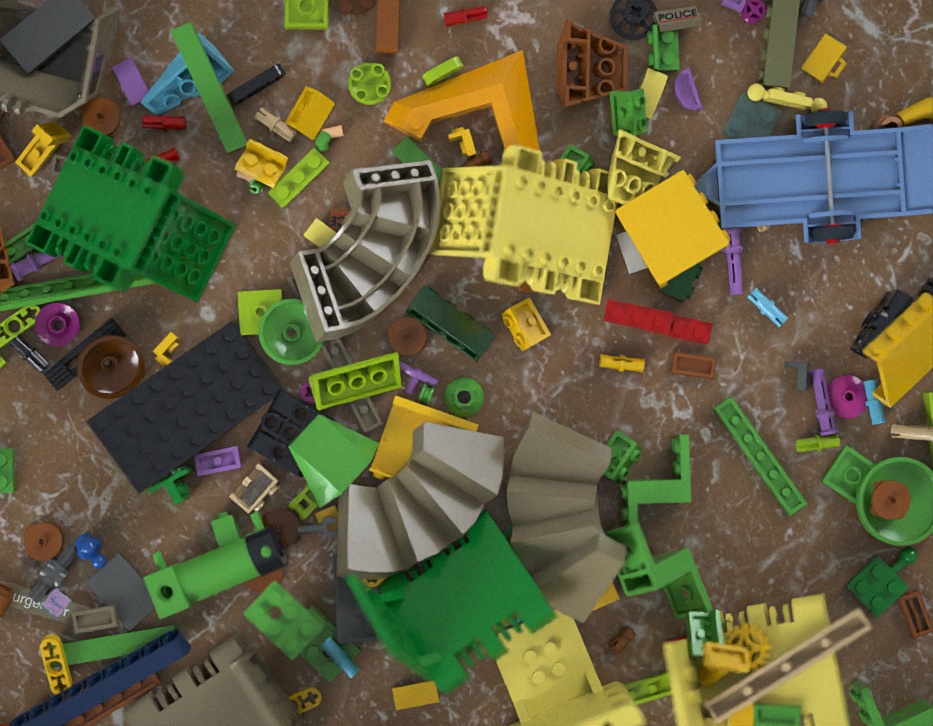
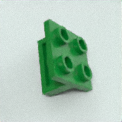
M179 467L170 472L172 477L160 479L147 491L149 494L166 488L175 505L183 503L190 499L188 494L191 492L185 482H181L180 479L195 470L193 467Z

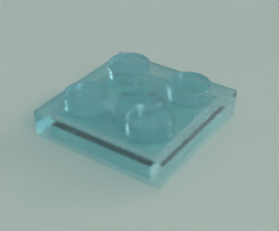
M742 92L722 133L735 139L769 137L781 111L760 100L753 101L748 97V94Z

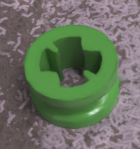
M424 384L418 402L424 401L425 405H429L435 387L428 388L427 384Z

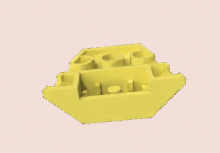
M619 130L608 176V199L625 205L657 186L663 177L666 178L668 176V170L672 164L678 162L681 157Z

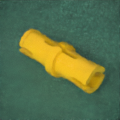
M600 354L599 368L618 369V372L627 370L643 373L645 360L643 358H630L622 354L620 356Z

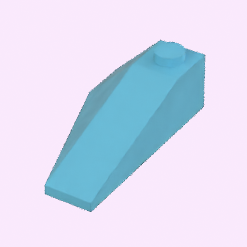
M198 33L221 84L234 72V69L216 47L202 34ZM180 52L141 100V104L156 116L180 105L181 101L191 96L195 98L200 95Z

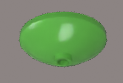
M285 299L273 304L263 314L259 324V340L262 348L268 356L282 364L298 365L309 361L319 352L324 342L316 343L302 300ZM288 330H295L296 335L289 337L287 334Z

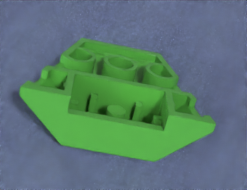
M318 414L288 447L300 471H302L318 507L321 508L341 495L369 465L379 443Z

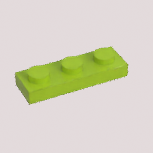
M314 147L268 194L285 209L330 165L329 161Z

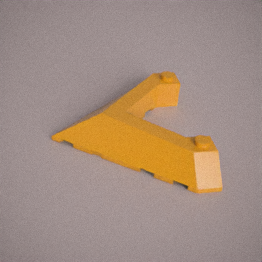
M523 50L395 101L384 119L385 123L422 143L433 123L491 107L504 152L511 145H520L540 151Z

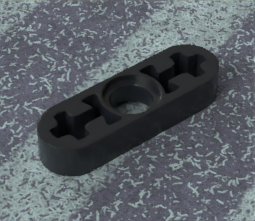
M276 64L234 89L226 97L232 107L237 106L282 79L286 72L281 64Z

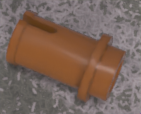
M480 151L479 155L463 162L465 167L489 166L492 160L487 151L483 153Z
M629 626L622 627V631L608 644L610 647H613L612 649L617 654H620L631 640H635L636 633Z

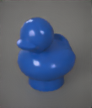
M89 533L81 535L75 541L78 557L82 560H91L92 566L96 569L105 567L107 559L103 554H99L102 547L101 540L98 537H91Z

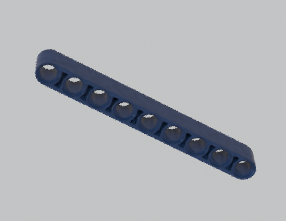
M173 629L17 716L9 726H61L183 658L190 652L191 645L179 629Z

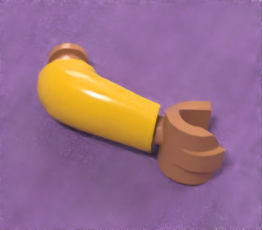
M933 97L923 99L895 114V117L890 115L878 116L873 122V128L882 129L889 122L892 128H901L926 118L933 121Z

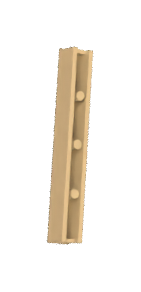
M859 608L705 703L704 706L712 715L714 722L718 724L873 627Z

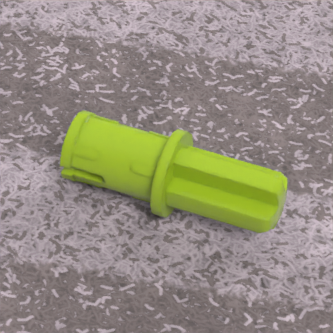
M838 433L825 436L817 434L812 438L796 440L795 449L798 452L812 450L821 452V449L840 447V438H836L839 436Z

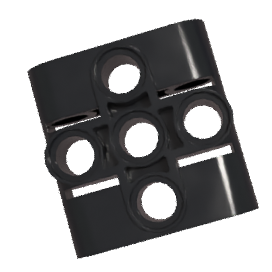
M898 289L885 292L874 311H871L861 325L862 331L859 332L850 349L861 357L871 358L863 353V350L910 307L914 299Z
M279 389L247 447L302 478L303 473L300 471L288 447L294 439L291 440L286 437L285 432L287 428L293 427L296 430L297 437L318 414L332 421L335 420ZM300 408L306 409L308 414L307 418L303 421L299 420L296 416L297 410ZM272 409H275L278 412L284 414L285 416H287V419L279 415L278 413L272 411ZM270 416H274L277 419V426L273 429L269 428L266 422ZM261 428H262L263 430H265L266 432L272 434V435L275 436L276 438H273L272 436H270V435L264 433L263 431H261ZM278 446L283 447L286 452L282 459L275 456L274 451Z

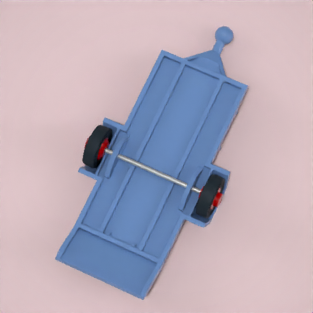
M831 108L818 109V112L809 113L805 116L796 115L797 135L715 140L716 163L696 181L697 185L694 186L698 193L702 192L709 202L719 207L720 229L803 223L804 243L827 242V244H839L840 241L861 239L860 219L933 214V124L854 131L853 111L845 112L831 110Z

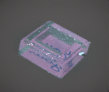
M53 588L40 607L56 619H59L72 600L56 588Z

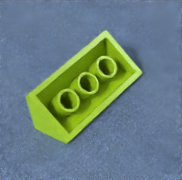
M397 352L313 374L308 378L318 411L402 387L399 355Z

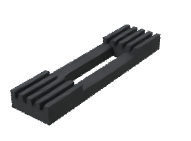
M113 318L108 319L89 337L42 373L52 386L55 387L56 391H59L78 375L77 366L70 371L66 364L80 354L88 343L104 335L126 336Z

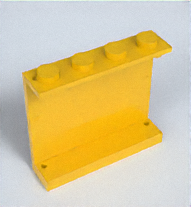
M684 169L615 210L618 219L660 289L668 285L667 281L723 248L727 250L730 248L728 243L731 240L725 229L720 230L717 225L720 221L713 210L709 212L706 207L708 201L702 192H697L694 187L697 185L695 179L691 174L687 175Z
M926 292L863 350V353L877 361L882 383L873 391V395L890 408L933 368V296Z
M395 395L390 415L369 471L373 472L372 476L382 480L396 475L412 454V431L423 422L475 432L479 425Z

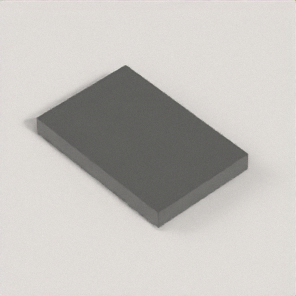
M120 552L106 563L105 567L101 568L86 581L88 586L106 606L116 604L118 619L129 631L155 609L143 577Z

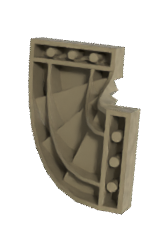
M431 160L352 170L343 181L351 210L343 219L341 229L325 245L318 249L298 251L290 261V266L316 343L341 338L370 325L382 311L395 301L419 271L432 246L440 216L441 197L438 179Z
M532 411L522 428L515 446L507 488L508 511L513 525L510 544L522 563L533 574L532 578L551 607L564 615L584 623L625 563L626 545L606 537L601 528L598 511L597 485L610 465L612 448Z
M423 422L413 430L412 454L396 475L384 481L377 488L350 484L338 496L337 577L347 578L351 574H355L359 579H381L400 574L424 563L463 536L478 518L484 504L498 495L503 474L504 437Z

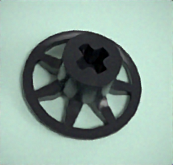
M616 0L610 13L611 23L615 31L628 39H640L647 36V31H651L652 25L649 27L644 19L653 15V12H657L654 2L646 0L653 10L647 11L644 5L645 0H626L627 6L625 9L616 8L618 3L622 1ZM615 12L624 15V19L616 24L614 19ZM627 23L630 24V34L624 33L619 28ZM636 25H640L647 30L642 34L634 35Z

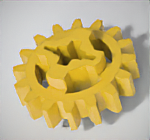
M743 623L742 629L735 625V632L727 631L730 637L724 638L727 645L742 647L747 642V646L752 648L748 651L750 670L747 673H751L752 667L755 671L760 670L759 664L767 665L764 658L771 657L767 649L772 648V645L766 643L770 639L769 636H762L764 629L756 631V624H752L748 628V624ZM741 634L740 641L737 644H733L735 638ZM752 634L758 638L760 643H757L752 638ZM757 652H761L759 658L753 662L754 655Z

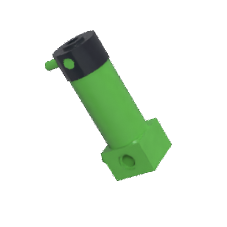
M254 512L250 516L256 531L245 535L241 539L168 567L161 552L154 553L152 556L158 571L143 577L159 618L162 619L189 608L200 600L259 576H265L287 567L286 551L276 529L272 525L264 527L259 513Z

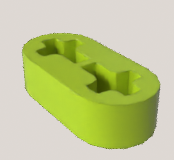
M456 56L429 70L422 77L427 86H431L456 73L464 66L460 58Z

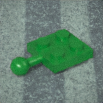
M912 547L903 548L900 552V558L891 567L878 555H875L845 586L878 618L909 588L897 573L906 564L916 562L918 558L917 551Z

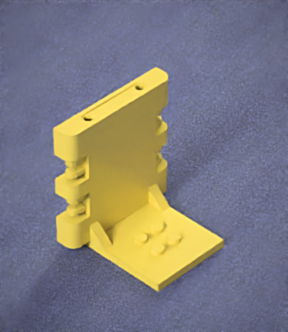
M511 145L506 148L501 166L442 169L439 187L441 197L439 225L428 254L485 259L483 275L488 281L510 286H520V283L526 279L527 284L531 286L533 291L555 295L556 291L561 287V291L565 293L568 299L600 305L617 207L616 201L608 199L609 171L590 169L588 172L584 171L580 174L579 170H577L578 162L568 159H556L553 162L549 161L545 165V161L541 159L542 152L520 145Z
M824 594L793 598L792 610L795 621L792 620L789 605L785 604L783 605L785 623L780 624L777 610L774 606L769 607L772 625H770L766 603L747 606L748 628L752 624H756V631L764 629L762 636L770 637L766 643L772 645V648L767 649L771 657L764 658L767 665L830 626ZM719 610L722 619L723 639L730 638L726 632L723 610ZM744 611L739 612L741 629L743 623L748 624ZM731 613L726 614L727 630L735 632L733 616ZM741 634L735 638L733 644H737L740 641ZM752 634V638L757 643H760L758 638ZM688 639L663 644L678 726H731V716L716 724L704 704L757 671L753 667L751 673L728 671L710 688H701L698 666L704 662V658H692L689 656ZM747 642L746 645L742 646L748 648V651L752 649L751 646H747ZM836 651L754 701V703L800 705L805 726H813L811 713H813L815 726H850ZM757 652L754 655L753 662L759 658L761 652Z
M554 609L558 618L535 634H532L524 623H520L523 632L520 634L513 627L506 629L512 638L508 642L501 632L498 633L509 652L496 660L520 720L509 726H641L645 724L639 709L624 684L612 682L604 686L601 685L573 618Z

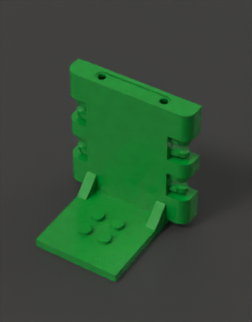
M83 125L25 244L51 257L64 255L65 258L62 263L81 272L93 270L95 272L92 277L93 279L120 292L127 291L132 286L136 276L139 275L198 303L236 224L178 193L184 180V172L181 168L152 155L150 161H146L142 151L124 142L121 143L120 147L116 148L111 137Z
M487 509L479 514L476 521L466 531V535L470 539L469 542L461 536L457 539L462 545L458 550L451 543L447 546L451 553L450 555H448L444 548L429 558L433 565L432 568L427 561L421 563L424 570H426L422 575H420L416 568H411L410 572L415 579L413 581L407 571L392 575L378 585L382 593L378 594L355 574H351L346 578L388 653L427 682L433 679L437 687L445 695H448L471 679L461 659H464L469 668L473 667L474 661L469 656V653L475 650L478 658L483 660L486 658V655L480 647L482 645L494 661L509 652L498 633L501 632L508 642L512 638L506 627L512 624L516 632L519 634L523 632L521 625L517 621L519 618L532 634H535L558 618Z

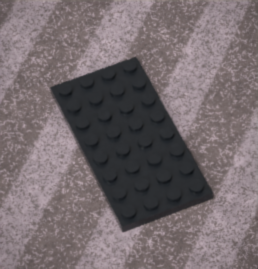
M231 321L86 420L85 423L139 495L272 401L279 389L284 390L246 338L241 335L234 322Z

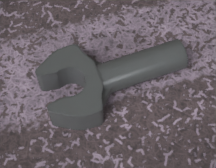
M325 516L321 524L298 526V535L322 533L326 539L333 538L338 534V530L329 531L327 525L338 522V519L332 516Z

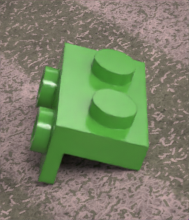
M714 609L709 613L688 611L685 614L690 657L704 658L703 645L706 642L725 645L722 637V619L719 609Z

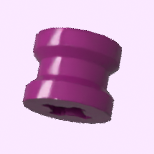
M749 0L741 12L742 19L747 24H756L765 15L766 7L761 0Z
M307 382L301 387V397L305 402L315 403L310 383Z

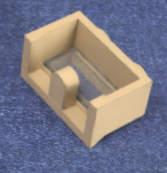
M258 463L254 471L229 496L248 514L253 511L258 512L265 504L262 500L267 494L272 496L280 487L277 485L280 479L262 463Z

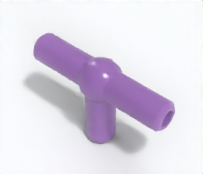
M401 361L399 362L400 371L412 376L405 389L406 394L413 395L419 380L436 387L438 379L424 373L419 368H413Z

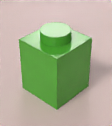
M228 511L215 515L216 519L211 521L219 547L243 538L235 513L229 515Z

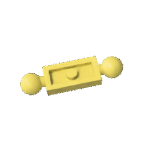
M756 83L752 84L747 91L748 97L753 101H759L763 98V101L801 110L810 109L812 113L818 112V109L827 108V102L822 98L813 99L806 97V94L803 92L788 93L781 87H772V89L765 90L761 84Z

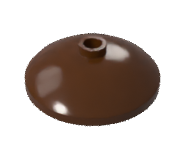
M104 335L92 340L82 350L77 362V374L83 387L92 395L104 399L119 398L138 385L144 372V359L141 351L130 339L120 335ZM106 360H112L109 365L104 364Z

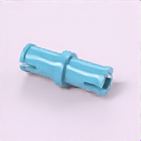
M758 288L747 297L761 310L760 313L769 317L778 328L789 318L774 305L775 302L773 300L770 301Z
M877 379L863 382L867 396L865 403L866 406H869L872 425L886 423L882 402L873 395V391L878 387Z
M331 637L320 646L334 660L333 664H338L350 679L361 669L347 655L348 652L346 650L343 651Z

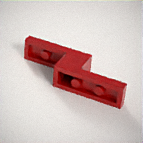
M607 299L603 317L604 322L642 329L643 332L705 345L709 344L713 323L676 316L672 312Z

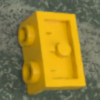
M249 139L246 150L236 163L235 170L275 188L286 170L288 157Z
M530 297L501 313L505 326L509 328L516 345L522 351L551 336Z

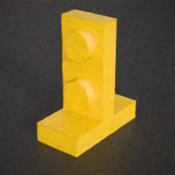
M57 121L37 124L32 130L35 137L15 162L30 177L36 176L59 144L68 143L72 138V135Z
M706 642L703 645L704 662L698 666L701 688H710L728 671L746 673L750 670L748 648Z

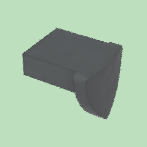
M785 361V367L798 368L796 390L809 391L811 364L809 362Z

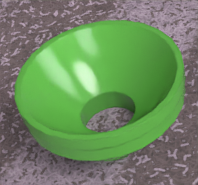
M458 378L447 386L444 401L448 410L454 415L469 417L476 414L482 407L484 394L481 386L473 379ZM460 391H468L470 393L471 399L467 404H461L458 401L457 395Z

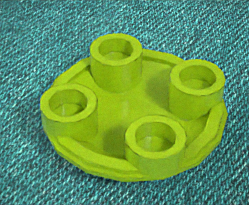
M363 63L351 70L348 79V89L351 96L357 102L364 105H375L382 102L388 96L391 90V78L382 64Z

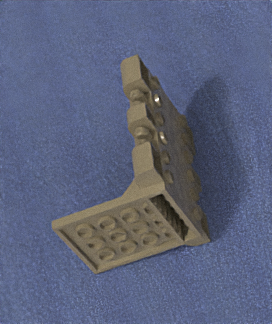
M234 634L209 651L213 662L209 658L204 660L205 667L212 675L208 679L197 665L192 668L193 672L189 666H186L172 676L174 684H168L167 688L174 698V702L170 703L162 691L156 692L155 696L151 690L124 708L125 716L131 726H301L304 721L257 648L254 647L248 651L237 634Z

